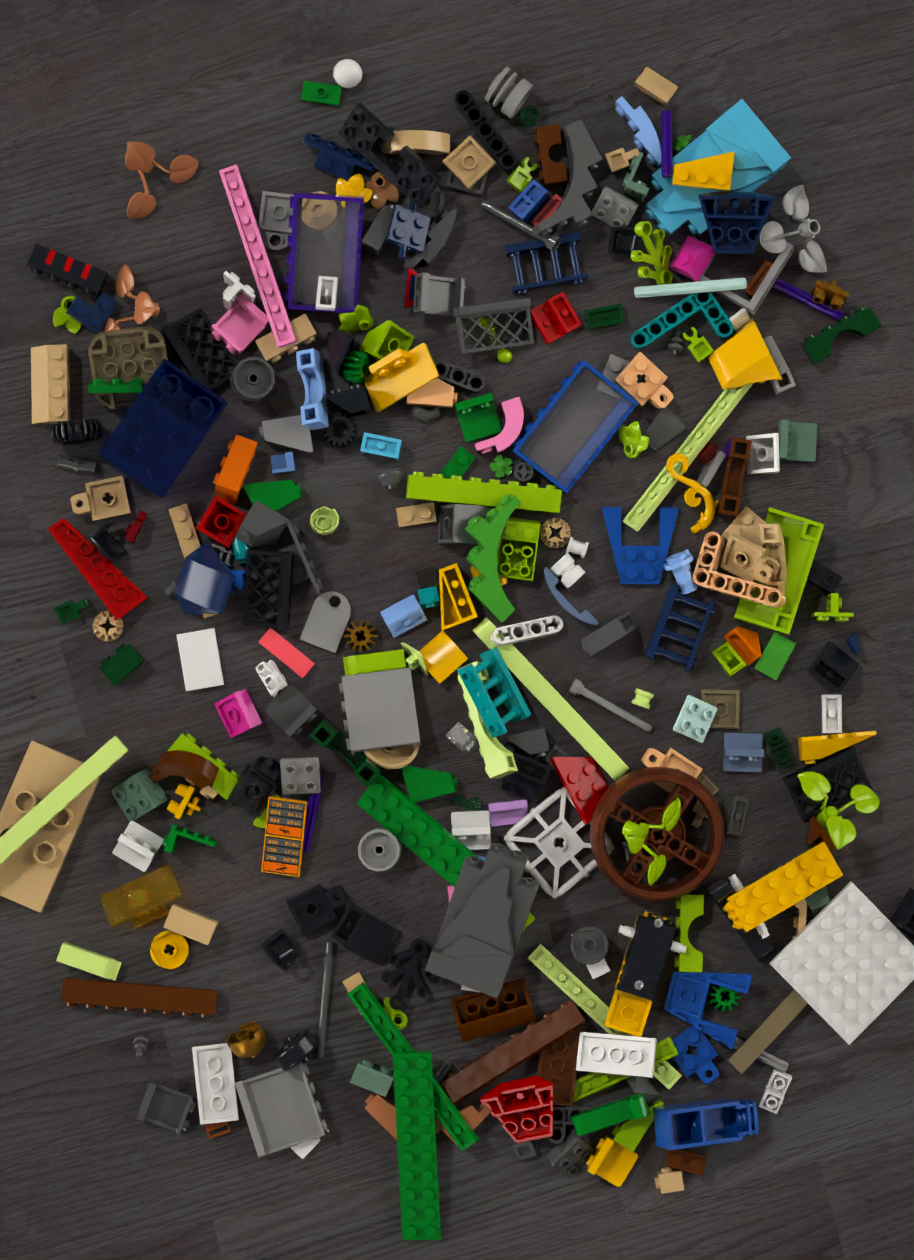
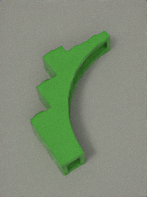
M512 494L504 496L499 501L500 504L486 514L485 519L480 516L471 518L467 523L468 526L465 528L468 534L478 543V546L469 551L465 559L480 574L470 581L467 589L501 623L515 611V608L503 591L497 569L498 545L503 528L511 513L521 503Z

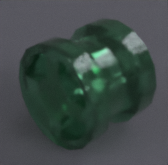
M526 106L522 109L520 114L522 125L528 128L537 125L539 111L535 107Z

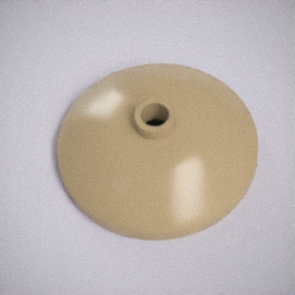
M413 744L390 747L391 750L382 748L367 750L364 753L379 767L399 769L409 765L415 759L419 746L413 747Z

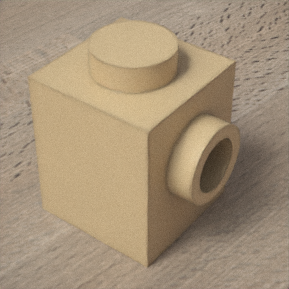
M664 1167L661 1168V1171L657 1172L658 1177H655L656 1189H660L661 1194L684 1190L680 1169Z

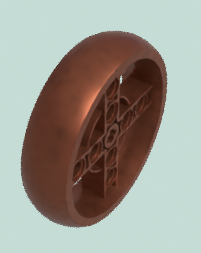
M669 767L642 768L619 778L600 798L590 825L591 850L602 874L622 892L643 900H671L695 890L715 869L724 846L723 817L712 793L695 777ZM669 782L676 784L663 806H649L639 812L619 800L629 790L645 783ZM693 796L698 799L709 821L710 835L706 852L685 840L686 828L681 817H679L676 825L668 832L665 831V828H649L644 841L646 846L652 847V851L658 857L661 854L665 855L667 861L676 856L694 867L695 869L676 882L666 885L650 886L639 883L651 862L654 861V857L650 853L647 855L642 853L643 847L639 852L631 855L621 872L616 868L609 857L605 845V826L608 816L613 817L622 824H625L628 820L637 823L638 820L643 819L647 824L661 825L666 808L676 797H682L683 799L680 816ZM624 809L629 810L630 814L627 818L620 817V812ZM655 830H656L657 832H658V830H660V833H661L662 835H661L660 837L657 836V837L655 838V835L653 834V832H654ZM671 840H678L677 847L669 848ZM687 850H694L692 858L685 857ZM636 862L641 863V868L638 871L632 870V865Z

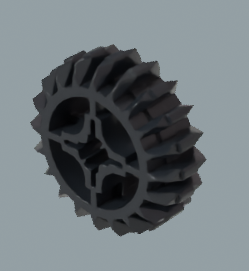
M88 418L54 424L51 427L50 433L53 443L56 445L78 444L100 439L103 436V428L100 420Z

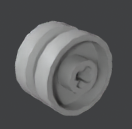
M375 828L367 832L360 840L358 846V856L362 864L376 872L385 871L393 867L400 859L402 853L401 841L386 828ZM378 846L383 848V852L378 853L376 851Z

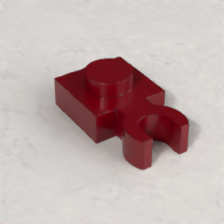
M140 510L135 522L132 525H128L124 533L126 540L132 543L135 542L148 516L147 513Z

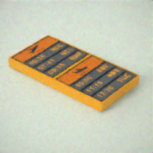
M269 796L261 872L295 877L300 876L307 801Z

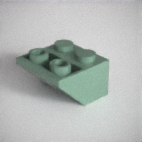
M363 1058V1060H358L350 1083L386 1097L394 1075L391 1068L381 1065L380 1068L374 1065V1061Z

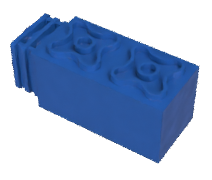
M720 1098L653 1107L656 1145L664 1149L676 1150L741 1141L746 1135L759 1134V1119L755 1101Z

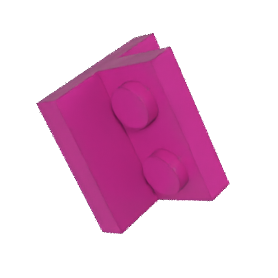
M246 689L237 691L214 704L230 738L262 724Z

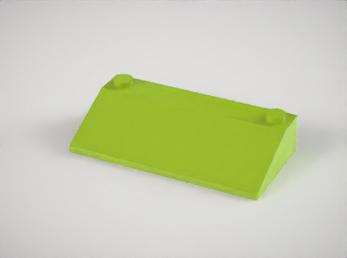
M769 507L765 522L767 524L779 523L785 544L787 562L786 602L780 608H773L740 598L734 619L789 635L825 524ZM756 580V582H754V583H757V584L764 585V583H762V582H760V581H758V580ZM756 589L754 591V598L760 596L761 590Z

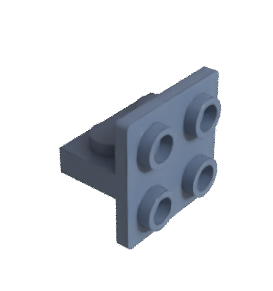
M724 733L723 770L761 772L762 757H764V749H762L763 735Z

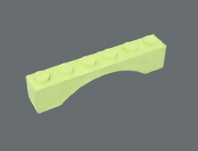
M476 661L471 664L475 667L481 662ZM487 669L478 673L483 684L490 679ZM458 673V681L464 691L463 698L469 708V717L473 721L474 734L480 745L479 751L484 758L487 775L489 778L499 779L517 772L518 769L513 753L506 749L496 737H491Z

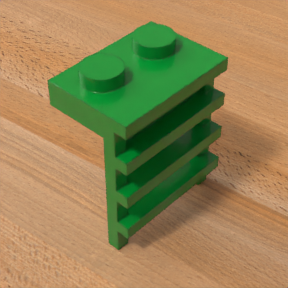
M179 824L172 825L170 833L165 835L162 843L165 846L164 851L169 853L175 851L180 836L212 847L218 844V842L211 840V835L202 837L199 831L193 834L190 833V828L178 829Z

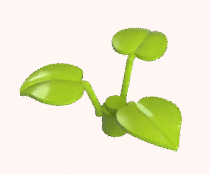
M803 772L797 776L807 797L813 801L824 799L820 807L822 811L817 815V820L821 826L828 828L830 837L837 850L851 843L856 837L854 825L849 820L842 819V816H838V814L855 804L857 811L862 814H870L879 806L880 802L877 795L867 786L859 784L850 790V796L853 801H850L838 810L834 806L826 807L827 793L831 790L828 780L816 772Z
M676 797V800L666 808L661 825L642 822L637 824L628 820L622 829V834L628 842L631 853L636 854L643 847L654 857V861L649 865L647 875L650 886L662 875L666 866V857L662 854L658 857L656 853L644 844L649 828H665V831L668 832L676 825L681 813L679 797Z

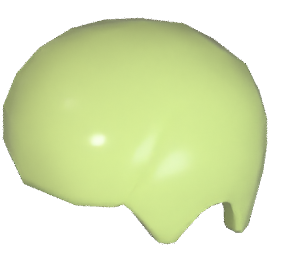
M323 506L314 510L310 515L309 524L312 530L319 535L326 536L332 534L338 527L339 515L335 509Z

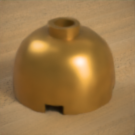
M252 1021L239 1026L238 1029L240 1031L235 1034L232 1031L226 1039L227 1045L238 1057L255 1058L260 1054L265 1045L266 1035L261 1024Z

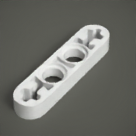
M549 616L499 627L491 634V641L496 646H504L554 635L562 629L563 621L558 616ZM552 621L554 624L557 623L558 626L555 629L551 626L545 631V626L551 624ZM537 624L541 629L540 633H534L531 630V626ZM515 628L521 629L523 636L520 638L516 637L513 630ZM509 630V636L504 637L502 641L500 638H496L499 633L500 635H506Z

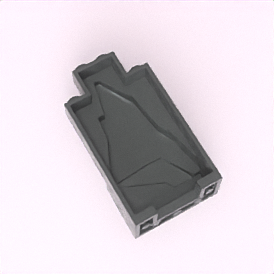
M492 843L485 862H482L477 857H466L425 971L498 998L540 883H537L532 878L522 877L529 856L518 850H510L503 844Z

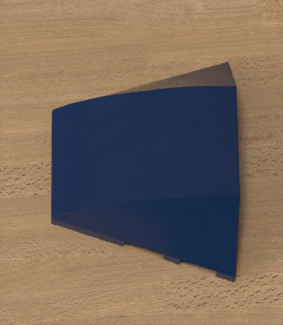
M710 192L698 195L714 252L753 254L759 241L761 230L776 197L755 192Z
M206 542L185 557L174 593L184 615L223 614L234 575L225 563H221L218 553L211 549L212 545L209 542Z

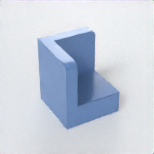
M293 452L271 456L273 475L296 472Z

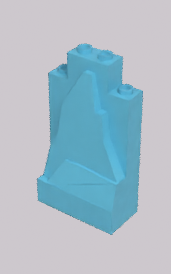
M741 99L706 128L703 134L673 157V173L675 164L735 151L730 192H755L788 164L791 157L745 101ZM660 168L652 174L651 184L657 191L660 190L661 193L646 204L645 208L647 210L645 212L651 220L655 219L659 224L657 226L658 229H663L669 237L685 223L689 224L687 227L693 235L697 234L700 237L708 228L698 195L727 191L673 186V175L669 179L663 178Z

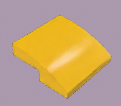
M441 631L419 651L423 656L427 671L439 684L468 659L444 631Z

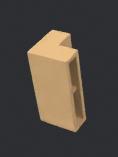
M173 904L164 928L209 945L219 921Z

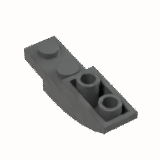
M455 208L452 211L448 209L441 216L442 220L438 224L434 222L428 228L427 238L430 242L425 241L421 254L417 253L415 256L411 254L404 261L406 263L404 265L405 270L407 267L415 269L422 262L429 266L438 257L452 234L457 216Z

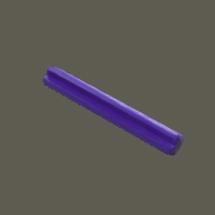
M663 110L661 113L662 177L668 179L673 175L672 112L670 110Z
M776 279L773 284L774 289L837 321L843 315L842 310L834 311L830 309V304L824 301L822 304L814 303L812 295L780 279Z
M320 777L321 791L324 782V778ZM321 792L310 793L306 812L303 852H308L310 848Z

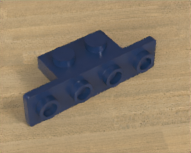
M307 134L303 139V143L320 149L314 167L345 180H349L352 177L356 165L370 171L376 168L364 156L357 154L355 150L340 147L334 141L323 140L317 134Z

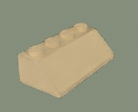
M67 344L43 345L31 348L32 424H57L71 421L70 353Z

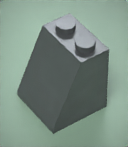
M465 504L439 506L438 544L478 546V543L465 530L468 526L467 523L471 518L477 516L485 519L486 514L496 507Z

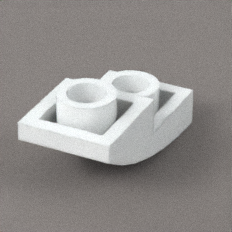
M774 1068L759 1107L777 1114L792 1080V1075Z

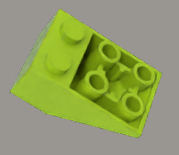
M509 517L499 540L497 556L499 577L533 581L540 521Z

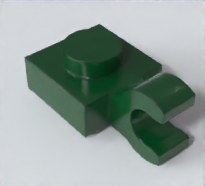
M71 599L54 609L62 625H65L81 617L78 611L91 605L88 599H83L76 604Z

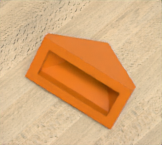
M736 626L724 636L747 666L761 656L758 632Z

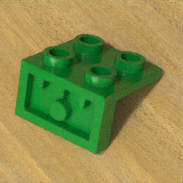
M492 393L455 404L465 442L502 432Z

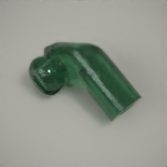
M458 794L453 800L465 811L478 810L482 806V800L479 797L466 800Z

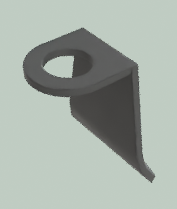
M665 407L662 408L642 436L649 437V445L654 450H657L686 429V427L672 410Z

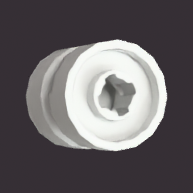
M568 553L549 569L556 577H561V583L567 589L586 573L579 565H574L575 560Z

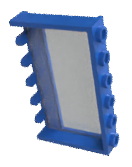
M585 360L582 363L580 361L576 363L572 368V371H574L570 378L568 376L565 377L560 384L562 386L561 390L558 393L554 391L548 399L550 404L546 408L542 407L536 414L539 418L535 423L530 422L524 430L527 432L524 437H518L512 445L515 447L513 452L565 493L570 491L638 404L636 400Z

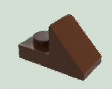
M811 816L808 820L806 845H810L819 837V844L825 842L829 851L836 849L829 834L818 820Z

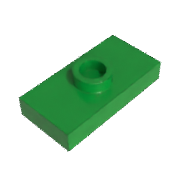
M304 81L301 101L339 107L342 87Z

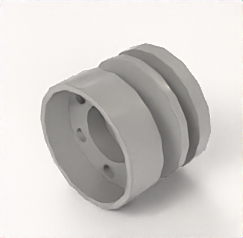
M506 67L494 78L484 100L489 103L496 97L492 106L496 107L500 102H503L501 112L511 119L525 103L534 85L524 78L516 84L517 73L514 72L508 78L511 69Z

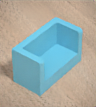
M364 432L360 452L399 460L402 440Z

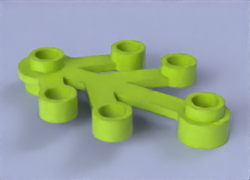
M640 221L635 225L634 230L638 236L642 237L649 255L644 254L641 250H633L631 252V260L633 262L642 261L652 264L656 271L650 270L647 266H641L638 269V276L640 278L649 277L655 279L658 285L671 284L673 274L668 270L672 248L669 245L662 246L665 232L663 229H655L652 236L656 241L654 248L650 238L652 233L651 223Z

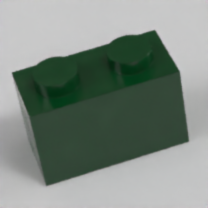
M129 643L127 645L121 644L115 650L117 653L112 658L108 656L101 662L103 666L99 669L114 686L120 684L145 662Z

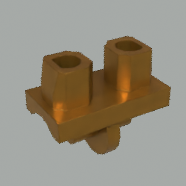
M835 278L832 279L831 283L825 280L824 282L817 280L811 291L813 295L812 301L822 304L825 299L830 301V309L838 311L848 298L849 292L842 290L841 286L836 285L837 279Z

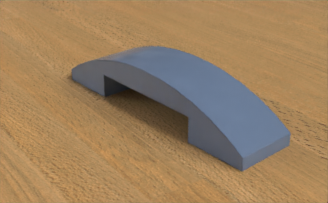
M546 567L543 570L546 584L559 605L571 616L592 626L599 624L586 609L580 614L554 587L559 580Z

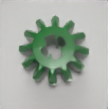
M359 350L349 351L345 357L342 372H344L343 377L352 383L365 381L371 364L367 353Z
M711 985L715 992H709L708 995L714 996V998L709 1000L710 1003L716 1002L714 1009L717 1010L721 1005V1012H725L726 1006L729 1011H732V1003L736 1007L739 1005L734 1001L735 999H741L740 995H735L739 991L722 986L716 988L714 985ZM722 991L724 993L728 991L727 995L729 998L727 1000L725 998L721 1000L722 996L720 994Z

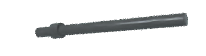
M326 941L325 956H323L322 962L324 973L316 1057L320 1058L324 1057L331 970L334 965V942Z

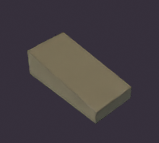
M704 773L697 778L708 788L713 796L720 791Z

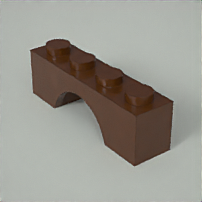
M731 438L717 514L731 517L738 516L751 440Z

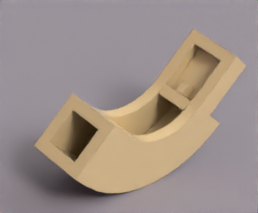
M426 130L393 131L394 137L390 142L385 143L382 148V152L389 155L399 154L404 146H408L411 149L416 148L418 153L431 155L449 154L450 134Z

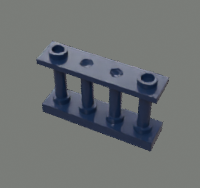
M580 232L558 236L561 238L559 246L566 245L569 248L574 276L562 277L557 251L559 247L553 252L546 248L544 242L539 239L504 246L505 256H510L513 260L517 286L512 287V293L525 295L528 294L529 290L572 282L574 285L585 283L584 280H588V273L581 274L576 249L577 243L581 242ZM542 249L550 251L555 276L553 280H543L539 253ZM529 252V255L532 257L536 283L525 285L520 256L521 253Z
M671 584L645 657L653 659L654 656H663L685 664L684 671L689 672L690 669L695 667L697 659L694 657L709 615L713 616L717 605L714 604L715 599L713 598L709 600V603H705L682 595L678 591L679 586ZM680 601L704 610L705 614L702 622L674 612V609H671L673 602ZM667 619H673L698 628L699 631L696 639L694 640L667 630V627H664ZM660 637H667L691 646L692 650L689 658L661 648V645H658Z

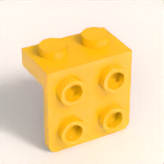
M606 1135L604 1139L601 1138L596 1146V1153L594 1155L591 1154L586 1162V1165H588L587 1171L593 1175L597 1174L613 1185L620 1187L638 1159V1154L634 1151L631 1152Z

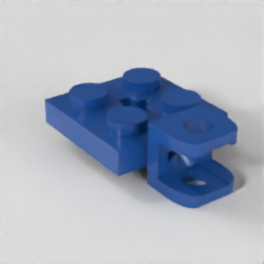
M692 1025L672 1040L679 1053L673 1058L687 1077L696 1072L704 1083L709 1084L719 1076L717 1068L711 1061L719 1054L702 1031ZM688 1045L691 1047L696 1046L697 1049L694 1056L686 1053ZM711 1070L713 1073L712 1077H706L705 1072Z

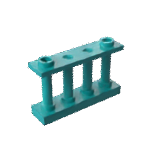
M497 647L479 654L482 662L475 667L473 664H469L457 669L492 738L507 733L505 724L512 719L514 722H517L532 715ZM487 669L491 679L483 684L478 673ZM495 685L500 696L492 701L487 690ZM504 702L508 713L500 718L496 707Z

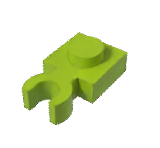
M529 157L522 160L521 167L516 166L506 181L519 193H522L533 177L529 173L537 168V163L532 164L531 167L528 166Z
M692 327V337H688L685 332L682 336L691 343L687 348L699 363L712 354L714 350L704 336L701 338L697 337V330Z

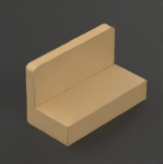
M648 67L644 69L634 84L636 88L664 106L668 104L678 88L675 84Z

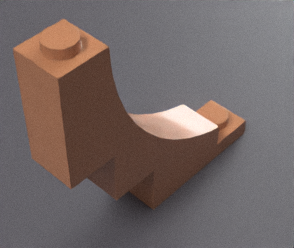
M372 1093L365 1100L367 1104L364 1108L397 1140L395 1104L382 1095H374ZM472 1103L458 1109L472 1130L491 1112L486 1104L483 1105L481 1103L479 1105L480 1110ZM435 1115L436 1134L442 1130L456 1144Z

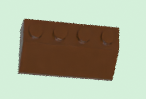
M524 977L504 983L498 998L482 992H474L450 1000L462 1042L536 1021Z

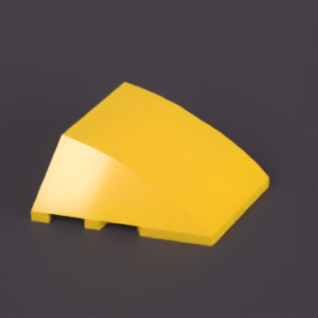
M753 318L708 357L723 390L743 387L755 382L765 383L767 380H783Z

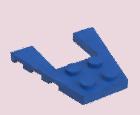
M602 507L620 584L659 585L679 508H659V546H621V507Z
M674 971L664 1009L683 1021L692 1024L698 1030L712 1036L718 1042L720 1041L727 1045L728 1048L734 1049L738 1029L702 1019L711 983L747 994L753 974Z

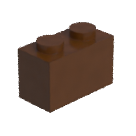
M686 1148L667 1149L663 1163L666 1166L702 1176L707 1156L706 1154Z

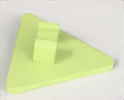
M402 642L401 646L409 655L406 659L409 663L407 666L412 671L419 667L427 677L429 674L422 654Z

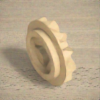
M551 518L545 521L540 530V537L543 543L550 548L563 547L571 536L569 525L561 518ZM550 526L555 530L562 527L559 532L561 540L556 536L549 539L552 534Z
M110 611L101 612L94 619L92 625L94 634L102 641H114L123 632L122 619L117 621ZM109 618L110 624L116 626V628H110L107 635L106 628L100 627V625L106 624Z

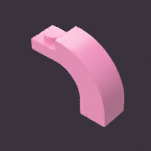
M520 397L501 402L505 416L504 429L493 438L475 443L474 446L477 453L486 454L493 451L492 448L495 447L497 454L508 449L517 440L524 420Z

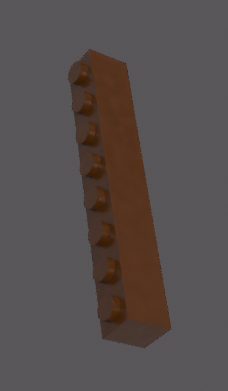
M65 977L62 984L61 1002H66V1006L74 1007L78 1003L85 1004L87 1008H97V1005H104V1009L115 1010L116 1007H124V1011H135V1008H140L146 1013H154V1010H162V1014H173L174 1011L181 1012V1015L193 1016V1013H200V1017L210 1018L212 1014L215 1015L217 1013L218 990Z
M573 1001L562 1003L559 1006V1010L554 1013L552 1011L546 1013L543 1016V1020L538 1023L536 1021L530 1023L526 1027L527 1030L522 1033L516 1032L510 1036L511 1040L505 1044L504 1042L497 1044L489 1054L487 1052L477 1057L478 1061L473 1064L471 1062L461 1067L462 1071L459 1073H451L444 1078L446 1081L442 1085L452 1102L456 1105L586 1024L587 1022Z

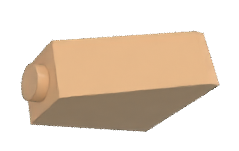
M436 378L407 395V405L453 408V404L457 403L458 392H454L453 386Z

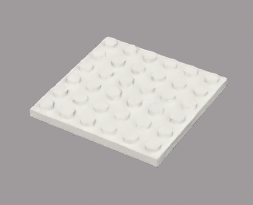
M850 881L769 964L850 1045L914 980V946Z

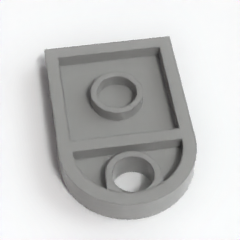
M268 191L262 192L258 227L264 245L269 250L282 251L289 247L288 235H292V227H289V216H293V208H290V196L294 195ZM273 236L281 238V243L278 246L271 245L270 239Z
M333 591L325 592L317 597L300 640L336 653L351 615V607L348 600L342 594ZM333 596H337L341 600L338 607L330 605V599Z

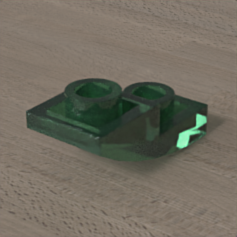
M780 727L762 734L778 772L795 765L794 758Z

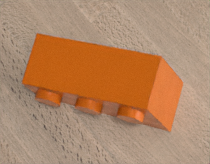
M237 434L234 441L230 440L227 451H229L228 456L223 457L220 464L222 470L220 473H216L213 484H216L215 495L236 506L240 489L243 488V482L247 472L250 470L257 451L258 442Z

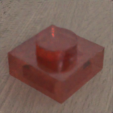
M708 442L697 455V458L707 463V461L714 458L718 447Z

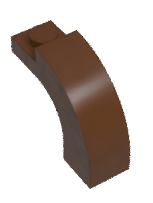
M173 750L161 754L159 761L151 768L152 772L149 779L155 783L168 776H182L191 780L202 789L214 783L219 768L198 754Z

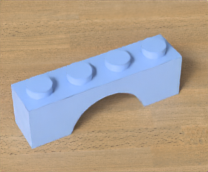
M314 348L297 351V370L302 377L305 387V402L303 406H300L302 425L311 431L329 427L323 354Z

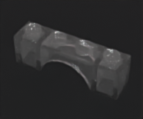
M460 722L445 735L462 752L464 749L469 751L476 744L473 741L476 737Z

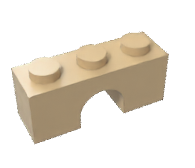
M306 314L290 321L296 343L278 348L272 332L255 341L266 362L273 364L281 360L283 354L288 353L289 355L296 352L298 346L303 343L308 345L315 341L314 337L317 334Z

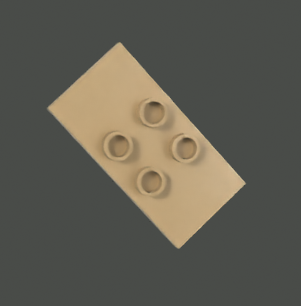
M31 741L0 812V837L84 762L36 741ZM101 776L0 865V896L37 912H43Z

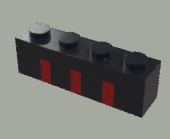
M35 244L27 263L28 267L31 268V272L40 276L42 273L49 275L48 279L58 283L60 280L67 282L66 286L77 290V287L82 288L85 294L93 297L95 294H101L109 276L106 271L38 244Z

